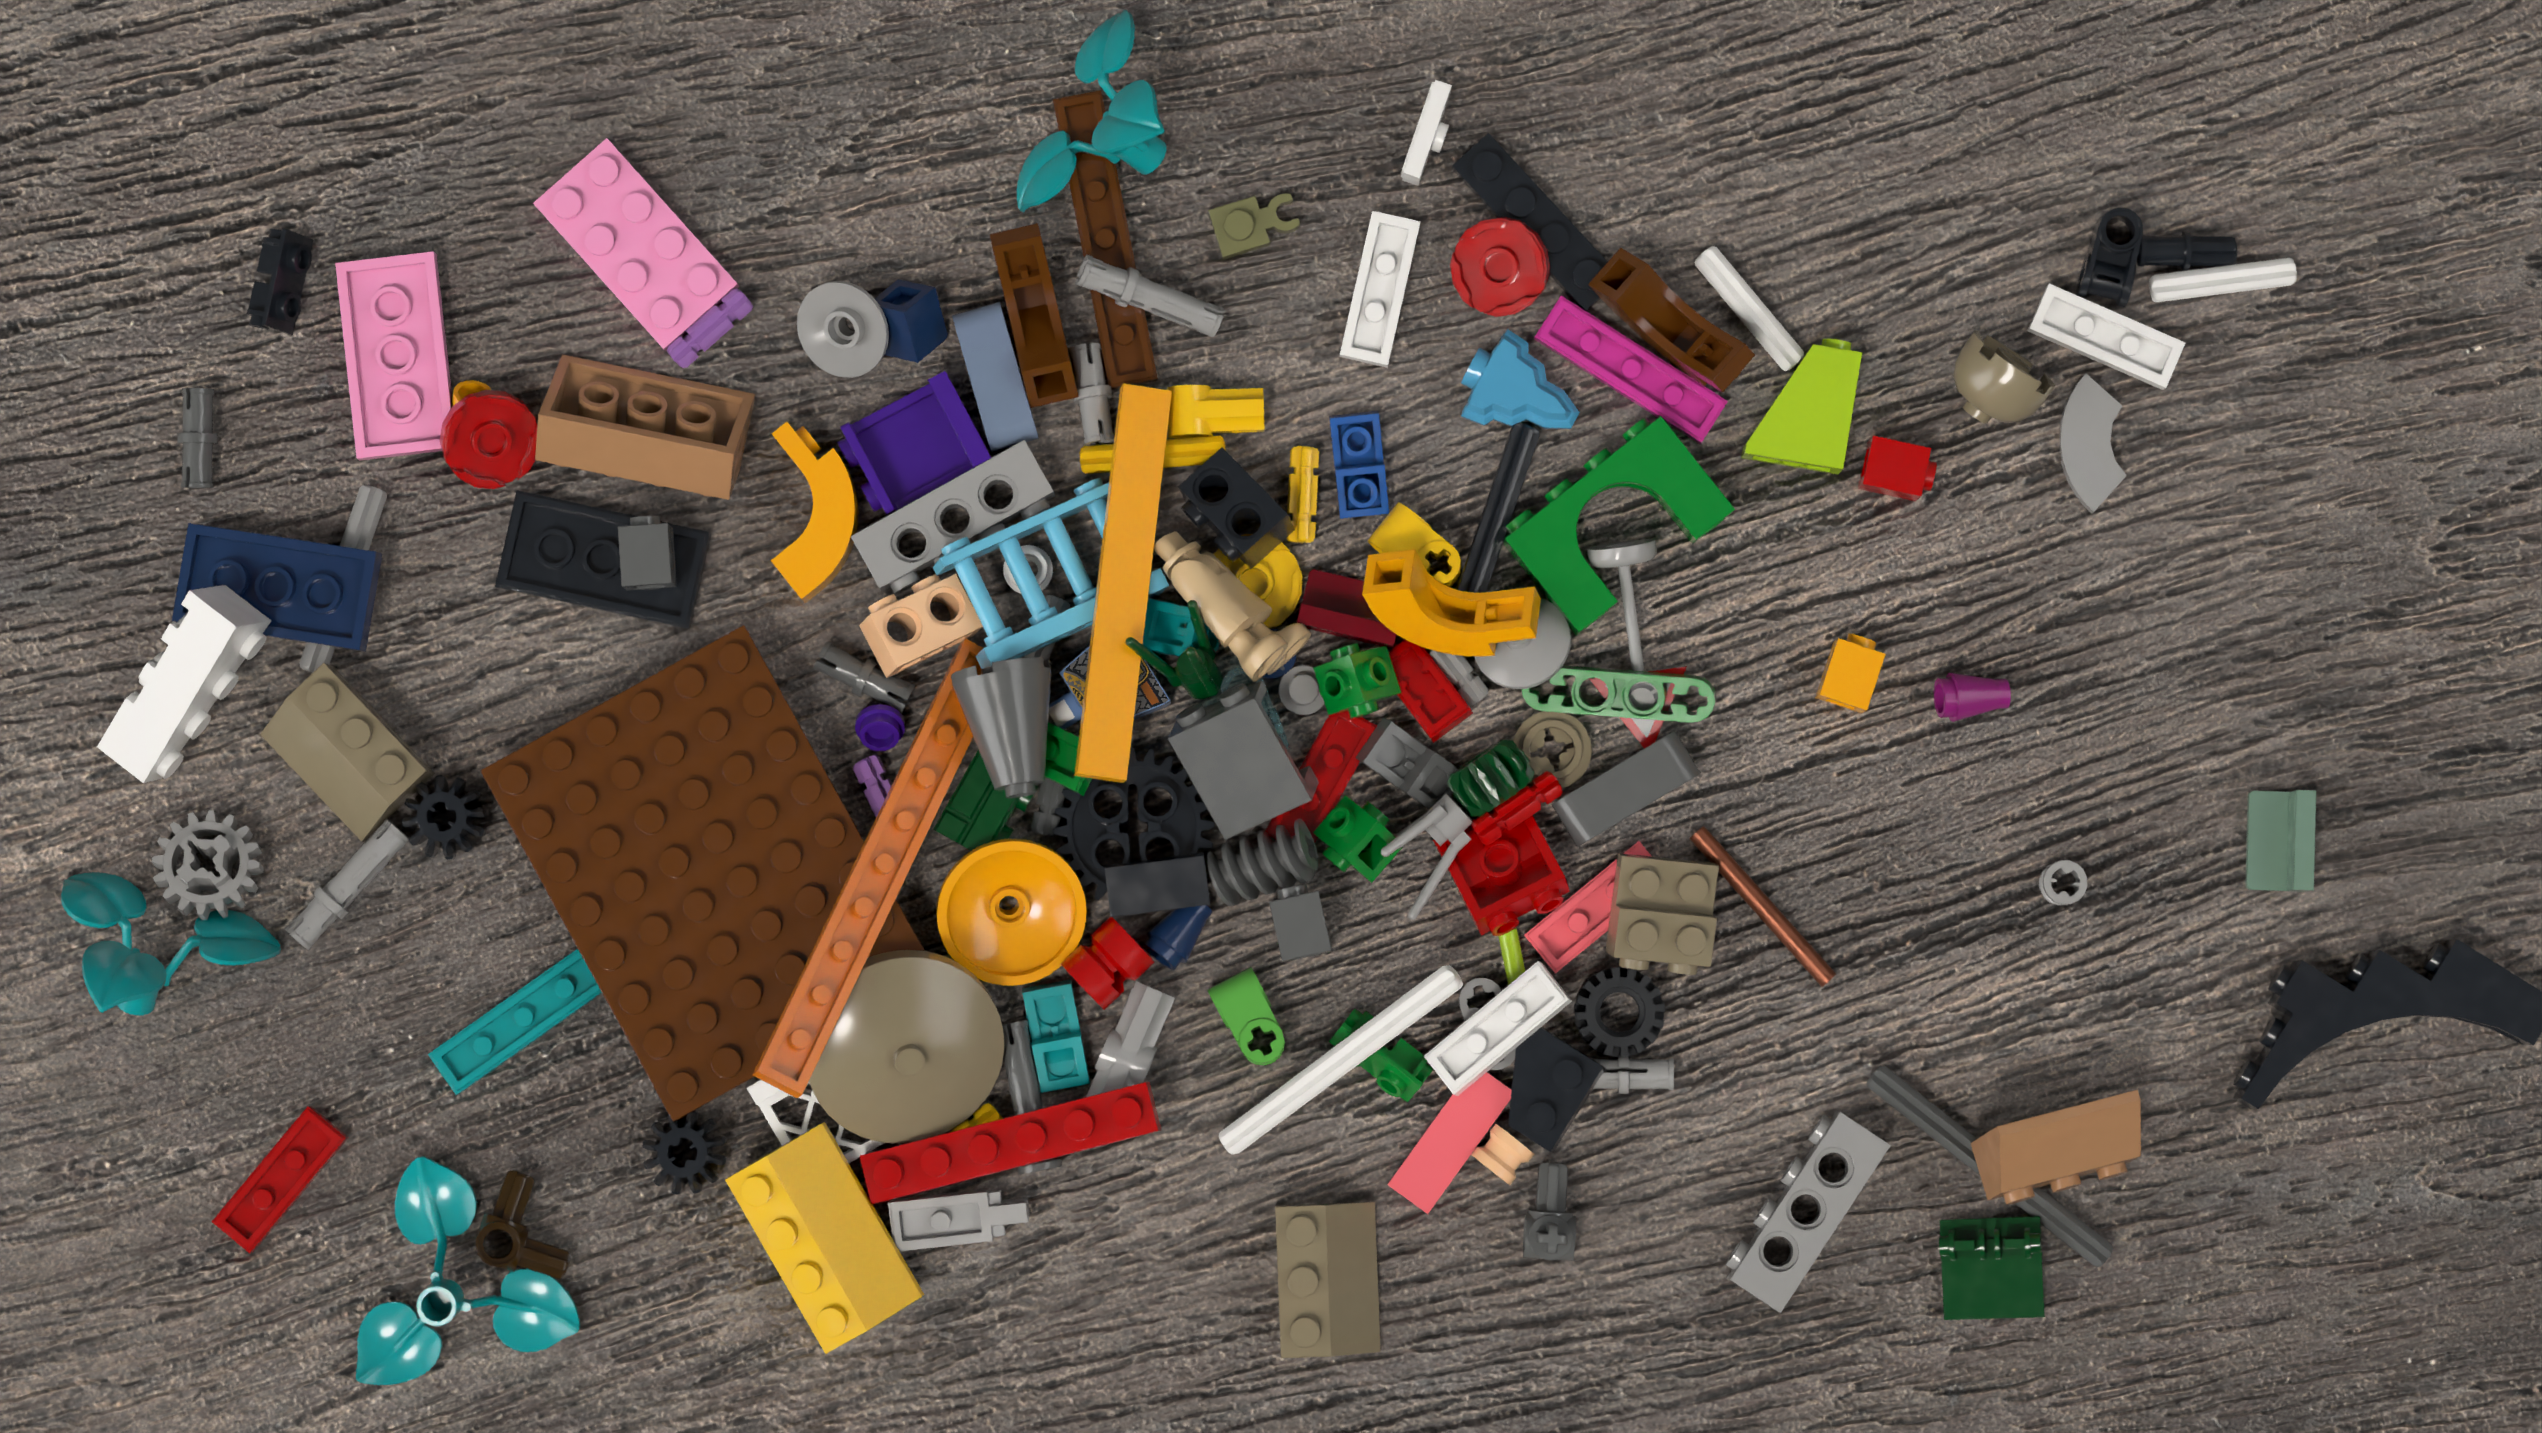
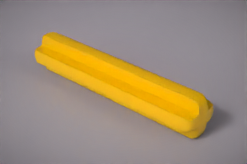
M1222 436L1166 440L1163 468L1203 465L1220 448L1223 447L1225 449V440ZM1114 444L1083 446L1080 448L1079 455L1082 472L1085 474L1110 472Z

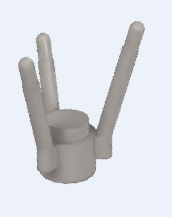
M1447 794L1438 800L1423 816L1395 834L1396 838L1381 849L1382 856L1387 857L1425 830L1440 846L1447 840L1451 842L1409 910L1407 917L1410 920L1417 918L1458 852L1472 840L1464 831L1473 822Z

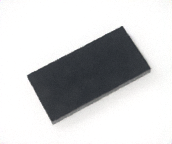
M516 490L495 587L690 630L711 533L668 523L673 528L677 587L627 591L621 585L618 527L630 526V518L638 516Z

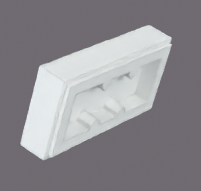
M1438 80L1432 82L1402 168V181L1419 186L1430 151L1440 153L1449 125L1442 123L1441 120L1451 94L1452 85Z

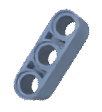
M1000 302L952 315L991 452L1014 446L1023 440L1029 442L1039 439Z

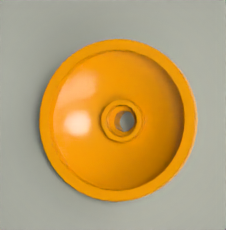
M1001 839L973 849L953 866L946 876L938 895L936 918L943 945L954 961L967 968L984 982L1003 986H1015L1040 980L1062 966L1061 963L1075 951L1082 938L1087 910L1081 883L1075 871L1062 856L1049 847L1030 840ZM1006 896H1012L1017 899L1016 905L1010 910H1004L999 907L1000 901Z

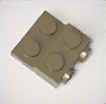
M1618 853L1606 952L1614 958H1620V967L1634 970H1648L1649 961L1668 963L1667 971L1685 975H1697L1698 966L1711 967L1717 918L1713 915L1719 866L1709 862Z

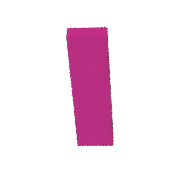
M1560 296L1534 337V340L1658 418L1661 416L1667 424L1699 444L1702 443L1728 402L1563 296Z

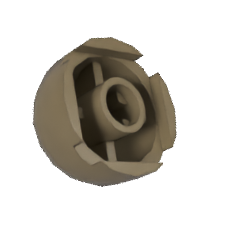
M1976 330L1963 346L1955 362L1953 375L1957 390L1967 400L1963 409L1984 424H1987L1991 418L2005 423L2020 422L2033 415L2045 402L2054 389L2055 384L2045 373L2040 380L2035 379L2029 374L2033 366L2030 361L1989 335L1983 341L1980 332Z

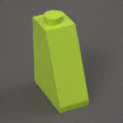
M1822 339L1821 345L1813 344L1743 447L1741 458L1838 475L1844 468L1862 352L1852 351L1850 342L1837 339Z

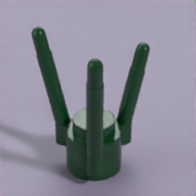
M1190 600L1188 602V609L1199 648L1188 647L1179 656L1176 667L1172 668L1133 637H1128L1125 643L1137 655L1166 676L1173 687L1183 685L1192 698L1201 700L1218 693L1223 683V675L1214 662L1216 652L1210 644L1198 604L1195 600Z

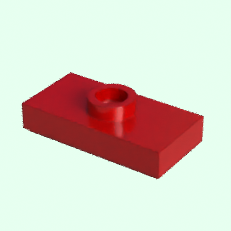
M1403 640L1389 651L1401 693L1397 694V696L1433 743L1473 714L1471 708L1424 647Z

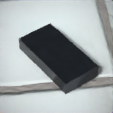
M1204 853L1104 865L1111 917L1210 905Z

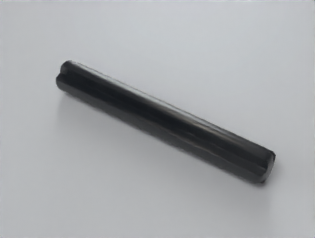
M1517 423L1510 430L1456 590L1474 593L1487 591L1507 532L1506 526L1511 521L1540 436L1539 431L1532 426Z

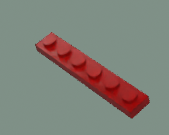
M1144 1082L860 1155V1160L871 1204H877L1162 1131L1150 1082Z

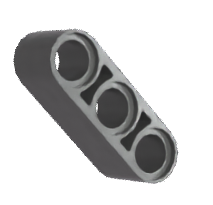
M1674 731L1553 803L1552 807L1576 847H1579L1698 776L1701 772L1677 732Z

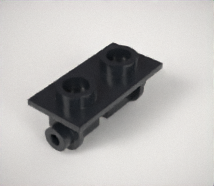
M284 228L282 230L270 229L269 236L263 237L256 272L271 275L270 284L254 281L249 308L246 315L251 316L250 326L267 330L272 328L285 334L293 335L296 320L301 312V296L306 273L312 261L313 239Z

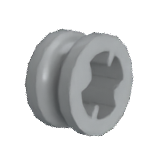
M2060 860L2048 865L2042 871L2039 878V889L2042 896L2049 903L2055 905H2068L2079 901L2085 894L2088 886L2084 869L2070 860ZM2057 870L2062 875L2070 872L2073 874L2076 882L2070 884L2071 887L2075 888L2070 896L2065 891L2054 892L2051 883L2057 882V879L2052 878Z

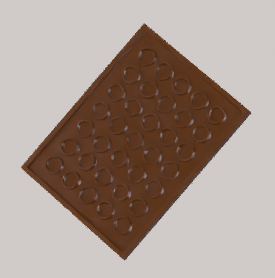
M743 625L480 770L673 1122L755 1077L753 1076L754 1070L865 842L746 626ZM895 899L868 958L896 950L925 951L897 899Z

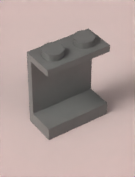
M1263 681L1248 688L1245 683L1235 685L1219 696L1220 701L1205 708L1201 703L1186 708L1176 716L1175 719L1177 721L1168 737L1171 746L1225 840L1311 801L1319 784L1310 765L1298 770L1264 710L1261 702L1267 688Z

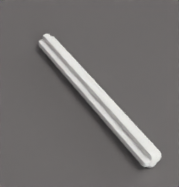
M1450 965L1439 968L1219 1133V1139L1224 1148L1230 1154L1242 1152L1461 989L1463 982L1457 971Z

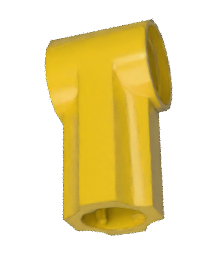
M1177 385L1167 388V390L1172 391L1168 438L1182 439L1213 436V433L1265 431L1263 388L1211 389V386Z

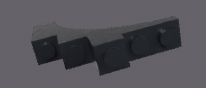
M2458 939L2446 940L2444 945L2437 943L2431 949L2422 965V968L2427 971L2424 977L2381 950L2369 951L2367 956L2362 953L2357 956L2345 976V979L2350 981L2347 988L2303 960L2293 961L2290 967L2283 964L2269 984L2268 989L2273 992V995L2268 1004L2284 1013L2281 1020L2274 1017L2265 1028L2259 1040L2265 1046L2256 1061L2253 1062L2249 1059L2240 1069L2233 1085L2239 1088L2233 1099L2249 1109H2259L2279 1081L2311 1052L2345 1032L2386 1019L2409 1016L2452 1018L2488 1028L2521 1045H2534L2542 1033V991Z

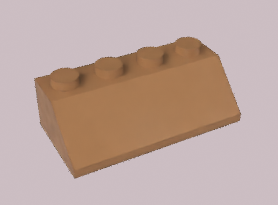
M562 354L538 414L535 460L552 463L561 467H571L610 477H620L653 484L658 487H669L698 493L707 497L729 500L742 463L755 394Z

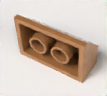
M2138 1090L2000 1125L1970 1143L1987 1200L2004 1197L2006 1205L2035 1197L2033 1189L2051 1185L2052 1192L2054 1193L2081 1185L2080 1176L2097 1172L2099 1180H2104L2127 1173L2126 1164L2141 1156V1099Z

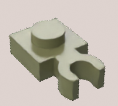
M1285 193L1275 196L1269 202L1268 207L1259 209L1256 196L1208 210L1223 260L1270 246L1267 231L1274 229L1284 234L1296 231L1300 227L1299 218L1285 222L1280 220L1276 214L1281 206L1293 203L1291 194Z

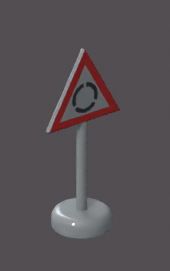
M1654 539L1616 542L1587 549L1588 561L1592 566L1596 568L1618 567L1632 671L1645 670L1630 565L1648 562L1656 556L1657 548ZM1687 666L1645 672L1684 674ZM1589 678L1606 700L1608 697V687L1605 682L1598 678ZM1645 681L1638 682L1630 689V700L1636 707L1648 709L1656 704L1658 692L1651 683ZM1665 683L1667 697L1662 708L1663 711H1669L1675 694H1672L1675 687L1674 683ZM1619 717L1644 749L1655 743L1664 723L1662 720Z

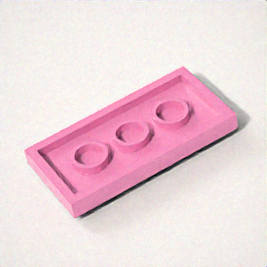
M607 138L533 203L665 351L679 336L683 337L687 333L686 330L714 305L718 306L722 302L721 299L732 289L739 287L737 282Z
M432 251L335 263L356 458L361 461L442 451L440 445L441 428L444 419L452 408V390L437 254Z

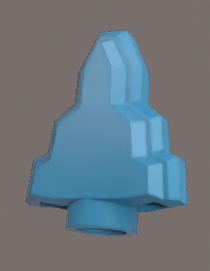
M1509 329L1503 333L1501 340L1492 353L1482 348L1478 349L1461 384L1472 389L1461 417L1483 426L1494 420L1512 427L1517 423L1527 420L1544 429H1571L1580 412L1564 390L1547 381L1544 364L1528 354L1529 343Z

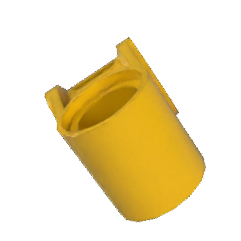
M1397 502L1367 540L1379 553L1416 549L1428 573L1430 571L1428 558L1432 557L1439 560L1443 555L1448 557L1447 568L1450 572L1446 575L1439 571L1432 576L1448 587L1453 586L1460 576L1461 559L1455 547L1437 534L1420 516L1400 502Z

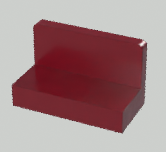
M1315 569L1309 572L1297 623L1303 624L1308 630L1380 647L1387 646L1389 649H1393L1396 634L1382 624L1369 608L1362 595L1364 581Z

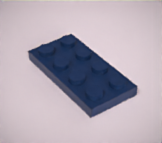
M188 523L172 621L178 622L188 613L189 610L181 604L189 590L226 585L271 620L268 627L262 633L265 636L366 652L383 554L376 551Z

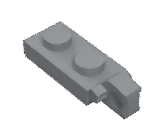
M988 1189L898 1198L888 1201L892 1239L899 1251L993 1241L994 1237L1006 1235L1005 1225L1027 1223L1030 1218L1028 1197L1002 1200L1001 1190L988 1191Z

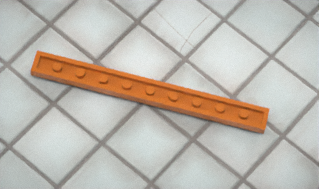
M966 638L960 643L754 1070L753 1076L795 1098H799L803 1094L973 738L951 679V675L954 672L976 666L977 675H981L982 669L976 659V655L983 647Z

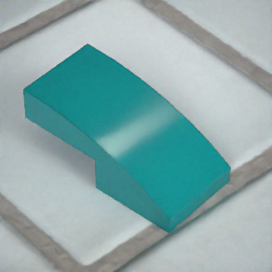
M1071 979L1022 988L1041 1093L1090 1084Z

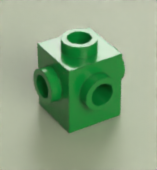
M1358 643L1331 651L1332 661L1313 668L1319 684V692L1324 700L1328 715L1348 711L1351 719L1378 711V701L1401 693L1387 646L1360 651Z
M1346 795L1313 832L1328 846L1322 854L1343 873L1351 866L1371 883L1402 849V847L1397 849L1387 857L1382 856L1381 849L1396 838L1385 828V825L1390 820L1369 801L1360 807Z

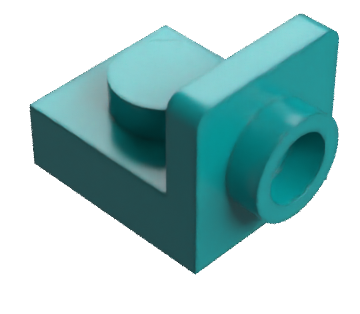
M1149 599L1146 610L1143 645L1153 652L1179 657L1188 647L1198 649L1199 644L1188 607ZM1204 623L1210 644L1216 652L1220 642Z

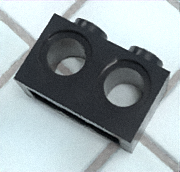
M1223 447L1178 486L1186 502L1181 506L1183 512L1199 529H1202L1207 524L1218 535L1213 541L1232 563L1240 558L1252 569L1295 530L1288 514ZM1220 487L1228 489L1226 496L1222 500L1215 503L1205 501L1207 494L1211 490ZM1248 521L1261 523L1258 531L1253 535H1238V530L1244 523Z

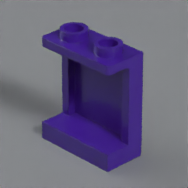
M946 371L928 379L929 384L867 417L853 424L848 422L840 426L846 438L837 443L849 466L853 468L860 464L868 482L861 485V488L874 512L883 508L888 516L991 459Z

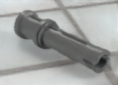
M1027 1020L1002 1025L1004 1033L1003 1058L1015 1116L1043 1109ZM1056 1157L1018 1167V1173L1021 1175L1061 1167L1062 1161Z

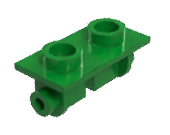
M1354 1008L1329 1042L1336 1046L1374 1018V1016L1368 1011L1362 1014ZM1402 1038L1391 1051L1383 1046L1356 1066H1361L1374 1076L1377 1084L1383 1091L1391 1096L1401 1097L1407 1103L1433 1071V1068L1426 1063L1427 1060L1424 1058V1055Z

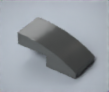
M1383 717L1356 756V759L1428 810L1445 794L1455 802L1447 781L1457 768L1435 751L1417 741L1392 721Z

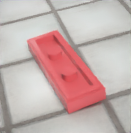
M1640 841L1623 853L1652 857ZM1617 859L1523 935L1554 974L1608 931Z
M1486 1072L1459 1096L1452 1094L1387 1185L1428 1214L1511 1100L1512 1090Z

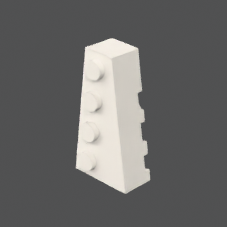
M226 585L189 590L181 604L189 610L188 613L177 623L175 621L171 622L161 640L168 644L165 652L159 653L146 663L138 676L139 683L143 686L140 694L135 691L126 697L97 748L142 783L159 780L162 777L167 779L177 770L184 758L180 752L190 738L192 740L197 738L205 730L211 720V716L208 714L210 708L217 698L222 700L232 691L239 679V676L235 673L245 659H252L266 641L267 637L262 633L268 627L271 620Z

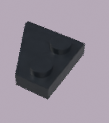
M1539 1028L1516 1047L1508 1126L1549 1152L1554 1153L1606 1067L1544 1028Z

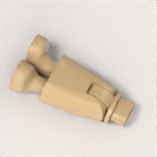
M1177 531L1160 538L1154 544V551L1166 562L1163 570L1168 579L1172 581L1173 586L1187 603L1190 600L1197 602L1203 622L1214 633L1223 647H1230L1238 658L1240 666L1253 682L1261 679L1266 673L1271 675L1307 643L1311 637V632L1303 624H1291L1280 631H1272L1263 623L1270 616L1272 608L1251 592L1212 553H1199L1201 546L1196 541L1188 544Z

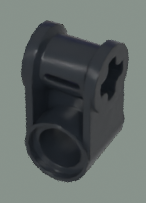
M2115 208L2108 211L2095 223L2088 252L2084 258L2078 279L2077 296L2084 298L2087 294L2116 300L2117 306L2126 307L2135 279V264L2143 236V224L2140 217L2134 211L2127 208ZM2120 220L2128 226L2130 233L2126 244L2117 245L2108 239L2106 235L2108 221Z

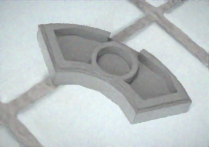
M2085 373L2074 386L2064 406L2059 426V445L2062 459L2061 464L2068 484L2082 505L2092 514L2127 475L2116 462L2110 442L2113 422L2122 405Z

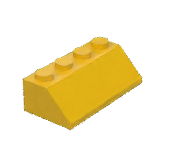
M825 1121L725 1179L825 1354L863 1334L925 1295Z

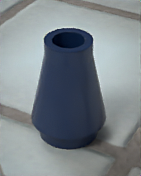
M1207 905L1174 909L1147 932L1149 939L1143 945V948L1159 963L1171 970H1175L1180 962L1187 963L1198 937L1213 911Z

